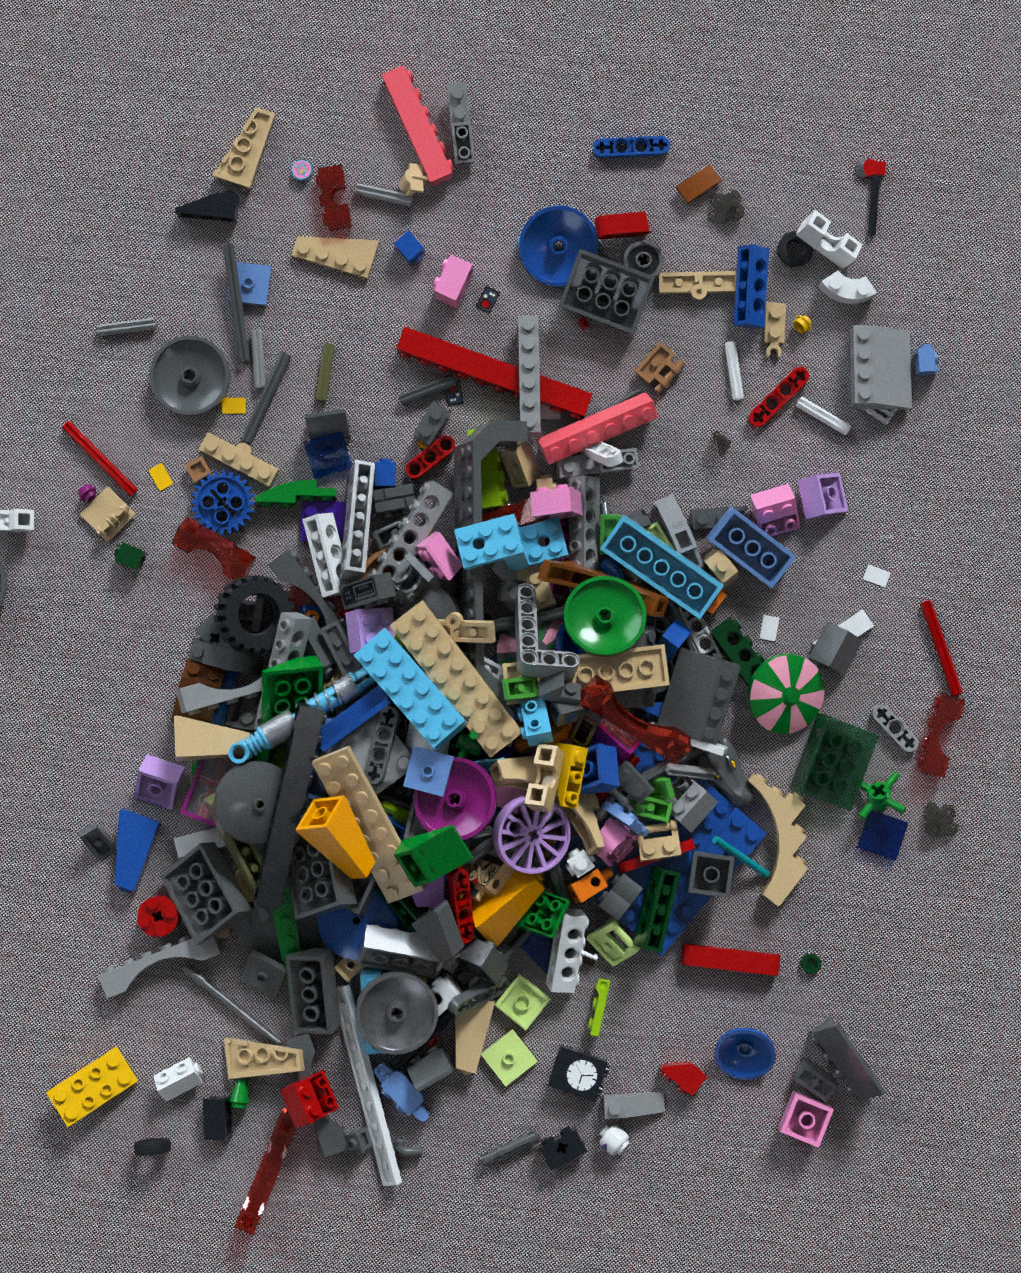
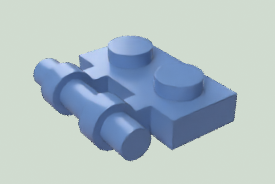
M605 801L601 806L610 816L627 826L635 834H641L644 837L648 835L649 830L644 827L643 823L638 821L639 818L631 812H623L625 809L616 802L612 805Z

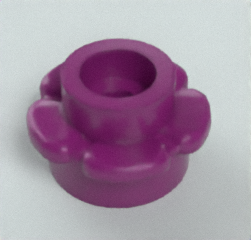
M90 484L81 487L78 491L80 501L91 502L94 500L97 492L96 488Z

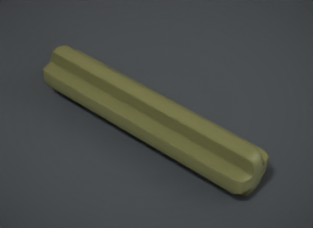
M324 343L316 393V400L320 402L327 401L335 348L332 343Z

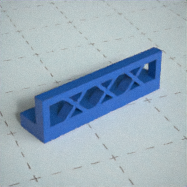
M379 685L320 729V733H322V746L320 748L323 752L392 702L391 698Z

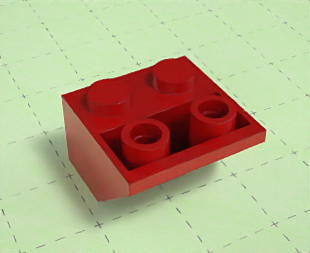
M324 1070L280 1089L295 1128L311 1124L339 1108Z

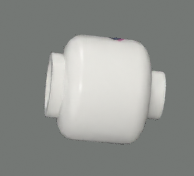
M618 1125L606 1126L599 1134L602 1137L600 1145L612 1156L616 1154L620 1156L630 1145L628 1142L629 1135Z

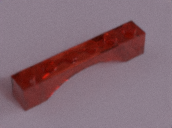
M595 675L581 688L580 703L584 707L591 709L601 718L614 724L616 728L628 733L633 739L639 740L649 749L656 751L664 759L676 764L691 751V736L675 726L655 725L633 716L620 704L614 693L613 686L601 677Z
M285 1108L282 1109L255 1179L234 1227L251 1235H254L297 1130L289 1111Z

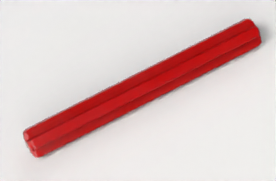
M67 421L62 426V429L129 496H133L137 492V488L70 421Z
M931 600L921 603V608L951 695H960L963 691Z

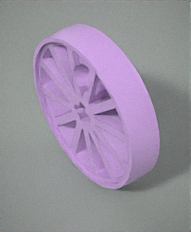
M523 795L506 804L498 814L493 827V844L497 855L508 867L527 874L542 873L553 868L565 855L570 843V825L566 814L556 803L553 804L552 813L544 812L539 819L540 811L532 810L530 818L524 803L526 795ZM517 807L520 809L523 822L511 815V812ZM555 811L559 818L545 825ZM516 822V829L511 832L509 829L510 824ZM560 825L562 827V835L545 833ZM502 834L516 837L514 840L502 845ZM542 839L560 840L557 851ZM519 845L512 857L508 858L505 851ZM540 845L553 854L548 861H545ZM526 850L523 867L517 866L516 862ZM535 850L539 866L531 867L533 851Z

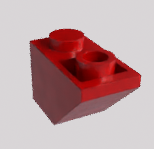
M691 1061L660 1065V1069L663 1071L661 1075L669 1082L671 1080L675 1081L678 1084L676 1088L684 1095L689 1093L693 1096L707 1079V1075Z

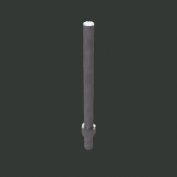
M188 964L184 966L182 971L190 976L197 986L200 987L201 985L273 1045H278L281 1040L206 980L207 977L201 972L199 974Z

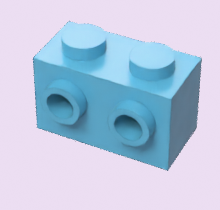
M537 697L520 701L521 709L517 711L519 721H524L525 727H521L523 740L527 739L529 746L553 742L545 700L538 699Z

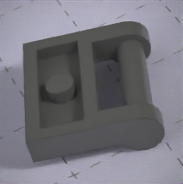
M257 692L258 696L246 699V696L238 697L243 698L238 721H232L237 702L231 703L223 726L254 733L256 731L254 724L262 693Z

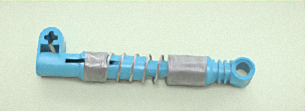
M363 667L354 673L349 672L347 675H343V677L334 681L331 687L327 689L324 687V691L319 694L314 693V697L311 699L305 698V703L322 706L325 710L324 713H333L334 708L337 706L342 707V703L347 705L350 701L363 695L364 690L377 682ZM364 676H369V678L364 680L363 682L357 685L355 684L356 681L363 678ZM287 709L285 712L279 713L276 717L257 727L254 736L250 734L249 739L245 737V741L242 739L233 744L228 751L231 761L236 764L244 763L253 757L252 754L257 755V751L261 753L262 748L264 750H271L286 741V739L288 740L295 713L292 714ZM238 747L243 748L245 751L242 759H236L233 756V751Z

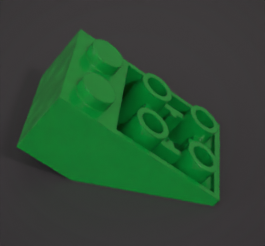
M454 825L404 839L394 854L414 887L431 883L473 859L471 852Z
M543 891L515 926L529 933L554 939L570 904V900Z

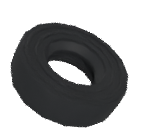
M797 231L785 234L777 246L780 260L790 267H800L806 264L813 253V247L796 236ZM792 242L800 243L803 247L802 254L799 256L790 255L788 245Z
M168 1138L144 1139L134 1143L136 1155H156L171 1150V1142Z

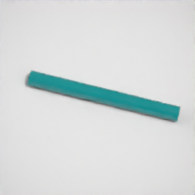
M719 836L713 837L712 842L764 878L770 877L771 873Z

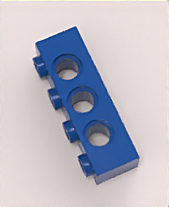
M754 244L738 247L733 326L749 330L765 328L769 248Z

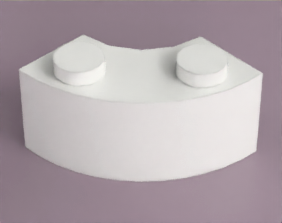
M839 271L822 280L818 286L829 298L845 304L866 302L877 293L866 276L860 279H850L843 276Z

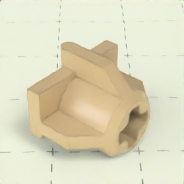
M409 163L405 174L399 181L400 190L408 196H412L414 192L423 193L424 191L423 186L428 181V177L423 176L422 165Z

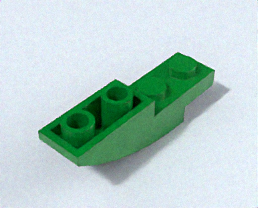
M317 480L293 481L263 492L255 497V502L264 508H272V504L280 505V508H292V505H297L298 497H301V501H313V498H321L320 501L332 502L333 499H337L338 490L336 488H318Z

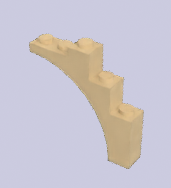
M535 756L498 759L489 767L495 787H511L527 791L529 783L534 784L537 777V767L534 764ZM556 791L554 803L564 811L569 822L574 826L583 841L587 854L595 855L605 847L603 836L598 827V820L594 814L600 808L596 794H580L577 809L560 806L558 791Z
M757 773L756 776L750 774L746 780L758 791L767 804L773 817L777 836L775 864L761 894L779 907L808 870L805 866L806 861L798 855L795 858L793 857L794 853L807 838L803 834L805 830L796 823L794 826L792 825L806 805L802 802L804 798L796 792L793 794L787 792L782 797L783 792L775 786L770 788L765 784L767 780Z

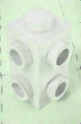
M576 847L567 853L569 857L566 858L568 863L565 866L571 876L576 874L579 878L595 867L593 864L596 861L593 855H588L587 851L583 848L579 850Z
M189 1057L154 1075L157 1091L167 1102L203 1083L201 1079L203 1072L200 1065L194 1063Z

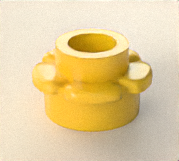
M797 315V319L793 322L794 328L801 334L810 331L811 320L805 315Z

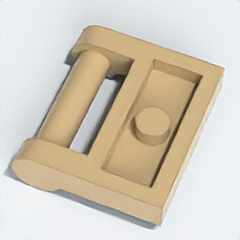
M676 819L670 820L668 823L644 826L649 830V833L671 830L672 836L644 840L641 834L637 835L641 862L682 856Z

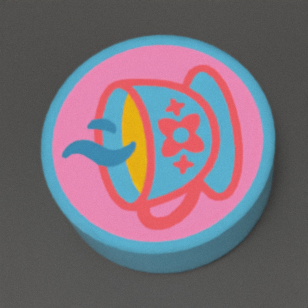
M298 160L292 166V173L297 180L306 181L312 175V168L309 162Z

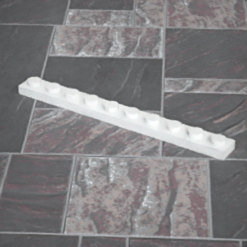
M350 984L337 986L340 1024L383 1186L398 1185L402 1183L400 1171L395 1158L369 1054H366L365 1040L357 1026L353 993Z

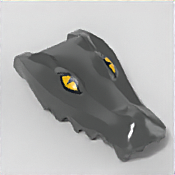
M720 733L718 744L728 747L727 754L720 756L706 751L696 756L695 759L699 767L713 768L716 771L714 780L709 781L726 794L735 807H744L753 800L754 794L747 783L735 749Z

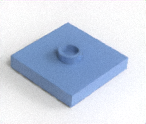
M236 262L242 304L267 306L272 267ZM229 289L227 295V302H230Z
M414 746L403 786L444 797L455 756Z

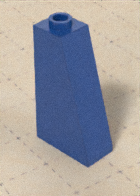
M124 808L120 809L115 885L119 886L120 891L131 893V891L134 892L138 889L162 822Z

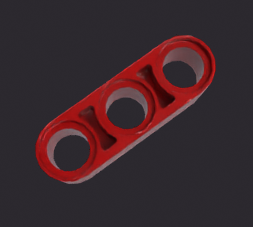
M646 212L602 215L594 219L599 240L637 237L650 233Z
M447 435L440 437L408 462L405 468L407 476L411 480H419L452 455L455 448L453 438ZM444 441H449L452 444L449 450L441 449V444ZM429 453L436 455V460L432 463L425 461V457ZM412 466L420 467V473L417 475H411L409 470Z

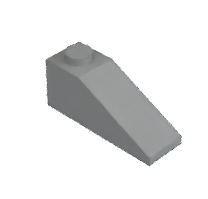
M664 1091L603 1094L605 1119L628 1118L665 1112Z

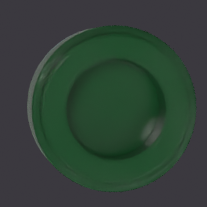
M814 953L805 954L800 961L801 968L809 974L818 972L822 964L821 959Z

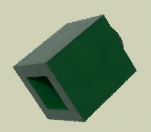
M124 542L118 545L114 552V556H116L115 561L139 572L148 553Z

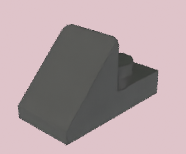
M564 671L558 672L539 680L538 699L579 705L581 700V684L565 682Z
M94 822L78 832L80 839L99 860L117 850L102 824L97 825Z

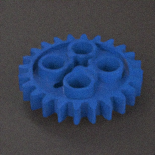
M225 470L222 471L221 476H219L217 471H214V477L207 474V481L200 479L202 486L195 485L198 493H191L196 497V500L190 501L191 504L196 505L191 511L198 513L194 516V519H201L199 525L203 526L206 524V531L213 528V534L220 530V534L224 536L225 530H227L232 535V529L234 528L240 532L239 525L241 524L246 527L245 519L252 520L248 514L255 513L251 509V506L256 505L255 502L251 501L255 494H249L253 488L251 486L245 487L248 481L243 480L240 482L241 475L234 478V472L232 471L228 476ZM222 484H227L229 487L225 494L219 493V487ZM211 490H214L223 500H226V504L236 513V516H232L224 506H220L221 503L212 495ZM207 498H213V506L209 508L205 507V500ZM237 498L242 499L241 507L234 508L232 505L233 501ZM221 512L228 514V518L224 522H219L218 515Z

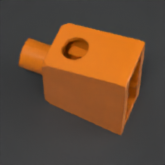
M607 866L600 871L598 868L593 869L568 883L566 887L574 904L582 903L608 887L606 881L613 878L614 874ZM591 879H594L595 881L594 886H592Z

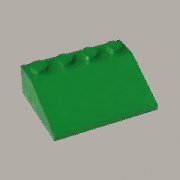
M316 655L297 657L262 671L261 725L276 717L279 713L285 712L287 709L294 714L296 711L295 705L298 702L305 703V698L309 700L314 697V693L319 694L323 691V665ZM289 738L281 744L289 743Z

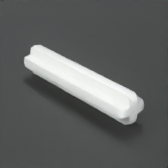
M735 342L725 343L732 398L738 401L742 400L744 395Z
M801 397L796 404V407L843 435H846L851 428V425L804 397Z

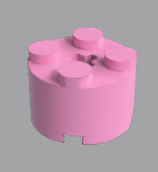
M609 818L600 830L605 847L596 854L608 866H613L612 862L616 861L619 863L630 854L634 848L632 845L633 841L637 842V836L624 824Z

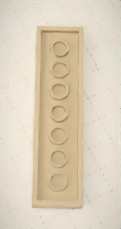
M423 600L390 625L431 681L469 723L466 726L469 731L477 733L476 740L489 757H492L522 734L519 725Z
M665 644L631 648L620 655L612 657H599L588 653L579 654L580 662L576 675L572 679H564L565 682L581 684V696L670 685ZM517 662L501 664L503 679L528 677L521 675L517 671ZM535 677V678H536V684H537V691H538V682H539V680L543 679L542 677ZM532 698L517 699V700L509 701V702H506V705L520 704V701L527 700V699H532Z
M347 746L314 759L312 765L329 796L346 797L375 860L371 873L388 904L424 891L425 884L414 887L395 858L394 854L398 846H400L401 840L351 747Z

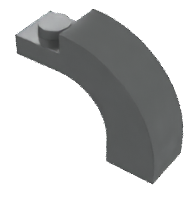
M193 639L189 659L226 670L260 675L264 656Z

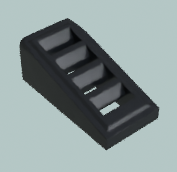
M585 707L569 739L582 747L588 748L593 743L603 718Z

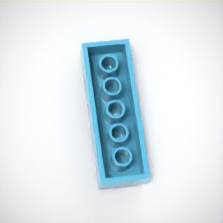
M626 515L622 516L600 548L604 553L698 619H701L724 586L723 583Z
M386 628L381 630L354 654V657L435 750L438 751L469 724Z

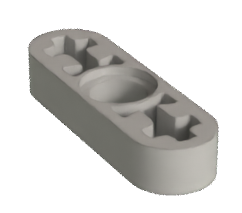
M880 704L873 707L871 716L874 721L903 751L912 752L917 749L919 745L918 738L888 706ZM877 709H885L884 715L887 718H890V716H892L893 719L889 720L886 723V725H884L883 722H886V720L883 717H877ZM893 722L900 725V731L897 734L890 732L889 727ZM904 731L907 732V734H904L906 739H913L912 748L904 746L906 741L903 738L897 739Z

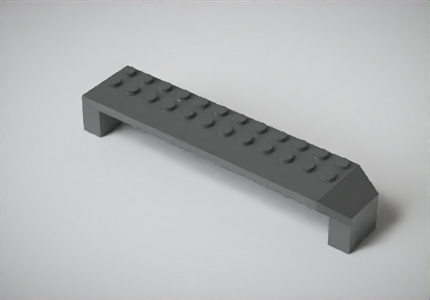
M491 420L475 429L454 448L455 529L482 522L481 460L494 447H516L527 442V421ZM455 536V548H456V552H458V559H459V560L461 561V563H462L461 556H460V552H459V548H458V544H457V540H456V536ZM477 540L474 543L475 549H482V540ZM462 566L458 571L456 602L464 620L483 621V566L464 570ZM458 642V647L503 706L521 708L520 704L506 705L503 685L484 666V643Z

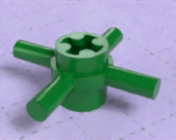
M465 729L460 731L454 745L459 750L458 758L465 759L467 753L475 757L479 755L482 746L476 740L478 735L475 731L470 732L469 729L468 731Z
M894 771L884 783L875 782L868 785L857 777L853 779L852 784L867 793L868 803L858 814L860 819L864 820L872 810L884 811L888 806L901 814L905 813L906 807L891 798L890 788L900 777L897 772Z

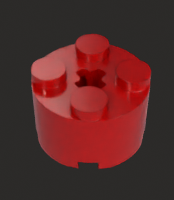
M156 895L148 898L141 904L137 913L138 926L144 933L152 937H163L173 932L181 921V915L172 898L167 895ZM161 911L163 919L157 920L155 914Z

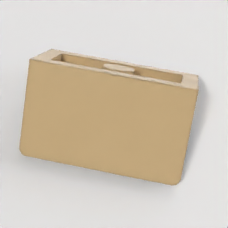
M528 440L517 447L505 448L500 451L513 488L530 486L541 476Z

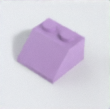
M840 473L818 474L797 480L806 519L848 512Z
M147 754L138 770L134 798L172 810L183 780L185 767Z

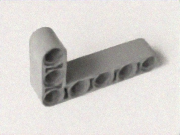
M521 584L518 587L514 602L517 671L523 676L542 678L564 671V679L574 678L580 662L577 654L564 651L538 650L536 590L530 584Z

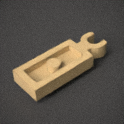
M766 302L764 343H769L766 357L770 356L771 350H776L777 358L781 356L782 351L779 344H784L786 303Z

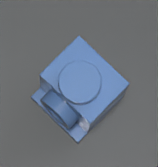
M932 344L920 345V348L914 352L916 375L937 374L940 371V367H935L938 364V354L934 353V347H932Z

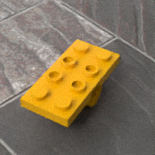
M116 1046L47 1091L46 1094L66 1126L69 1127L138 1080Z

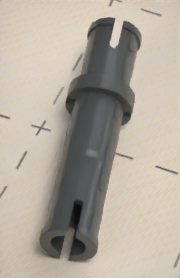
M535 1129L506 1144H499L496 1146L497 1148L480 1156L484 1166L487 1167L501 1159L503 1161L511 1154L541 1142Z

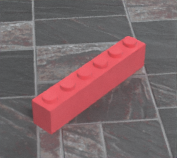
M403 65L382 74L383 82L425 175L428 177L430 186L433 187L453 178L452 171L455 170L450 159L446 160L444 155L446 153L445 146L442 141L438 142L436 135H438V131L434 123L430 124L428 120L430 114L426 105L422 107L420 102L422 96L419 89H414L412 85L414 78L410 70L406 71Z
M642 393L536 439L542 457L550 465L585 450L584 448L592 447L599 444L600 441H606L658 418L653 400L646 393Z

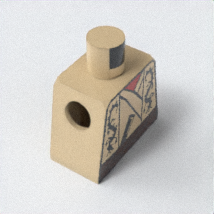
M486 854L469 868V881L473 887L471 898L480 902L484 893L496 896L515 870L504 864L500 858Z

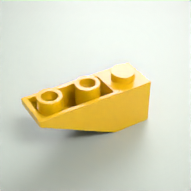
M556 743V746L565 753L557 786L559 803L562 807L577 809L588 748Z

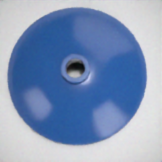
M737 1028L728 1031L719 1038L715 1046L714 1057L717 1066L726 1075L735 1079L751 1080L759 1078L770 1071L775 1063L776 1051L773 1042L766 1034L752 1028Z

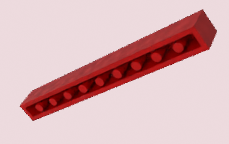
M404 326L396 348L397 352L400 353V357L408 360L411 357L415 358L419 364L428 367L430 364L437 366V370L448 373V371L456 373L455 376L460 379H473L477 385L483 387L486 384L493 386V390L499 393L507 391L512 393V397L520 400L519 367ZM540 375L541 407L543 404L550 407L549 410L560 414L561 411L568 413V417L575 420L585 418L593 395L592 393Z

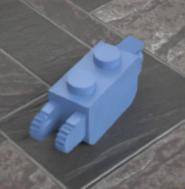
M381 1062L373 1072L381 1082V1087L383 1088L381 1092L388 1099L392 1098L396 1102L395 1107L400 1113H406L408 1116L412 1113L420 1122L426 1121L430 1113L422 1103L424 1092L416 1091L411 1078L402 1069L394 1071L384 1062Z

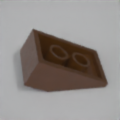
M187 658L179 688L200 683L207 687L222 689L227 670ZM176 697L171 722H174V716H182L213 724L212 719L216 708L208 710L206 706L200 708V713L189 716L188 712H181L178 698Z

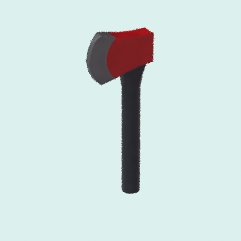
M862 156L857 162L856 173L860 179L871 177L868 235L875 236L879 185L882 176H885L886 162Z

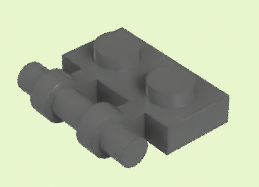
M626 760L618 767L619 783L629 795L625 797L617 788L607 791L609 795L612 794L619 802V805L625 808L627 812H632L635 807L630 801L634 799L640 804L655 789Z

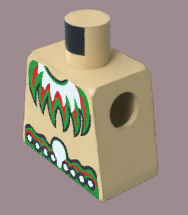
M714 548L701 558L704 568L711 576L724 584V589L738 578V570L721 549Z

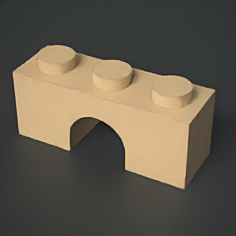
M537 745L534 764L537 767V777L534 784L529 783L524 802L533 811L552 813L565 755L558 746Z

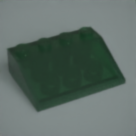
M817 713L790 789L852 811L879 736L831 716Z

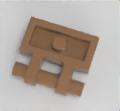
M660 341L634 370V373L648 385L653 380H656L658 384L654 387V390L660 394L663 389L669 387V382L682 372L681 369L685 362L679 359L674 364L671 359L675 356V353ZM667 366L670 370L662 377L659 373Z

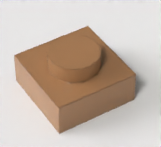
M203 456L184 465L195 484L200 479L206 478L207 474H213Z

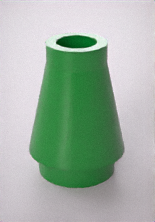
M236 1078V1084L229 1101L231 1102V1107L247 1109V1104H249V1080Z

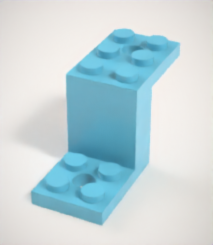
M510 514L454 529L464 570L505 560L509 571L514 572L543 564L544 559L555 561L569 557L559 517L519 527L515 515ZM543 537L550 540L549 545L546 547L539 545V540ZM477 540L485 542L482 549L474 548V543Z

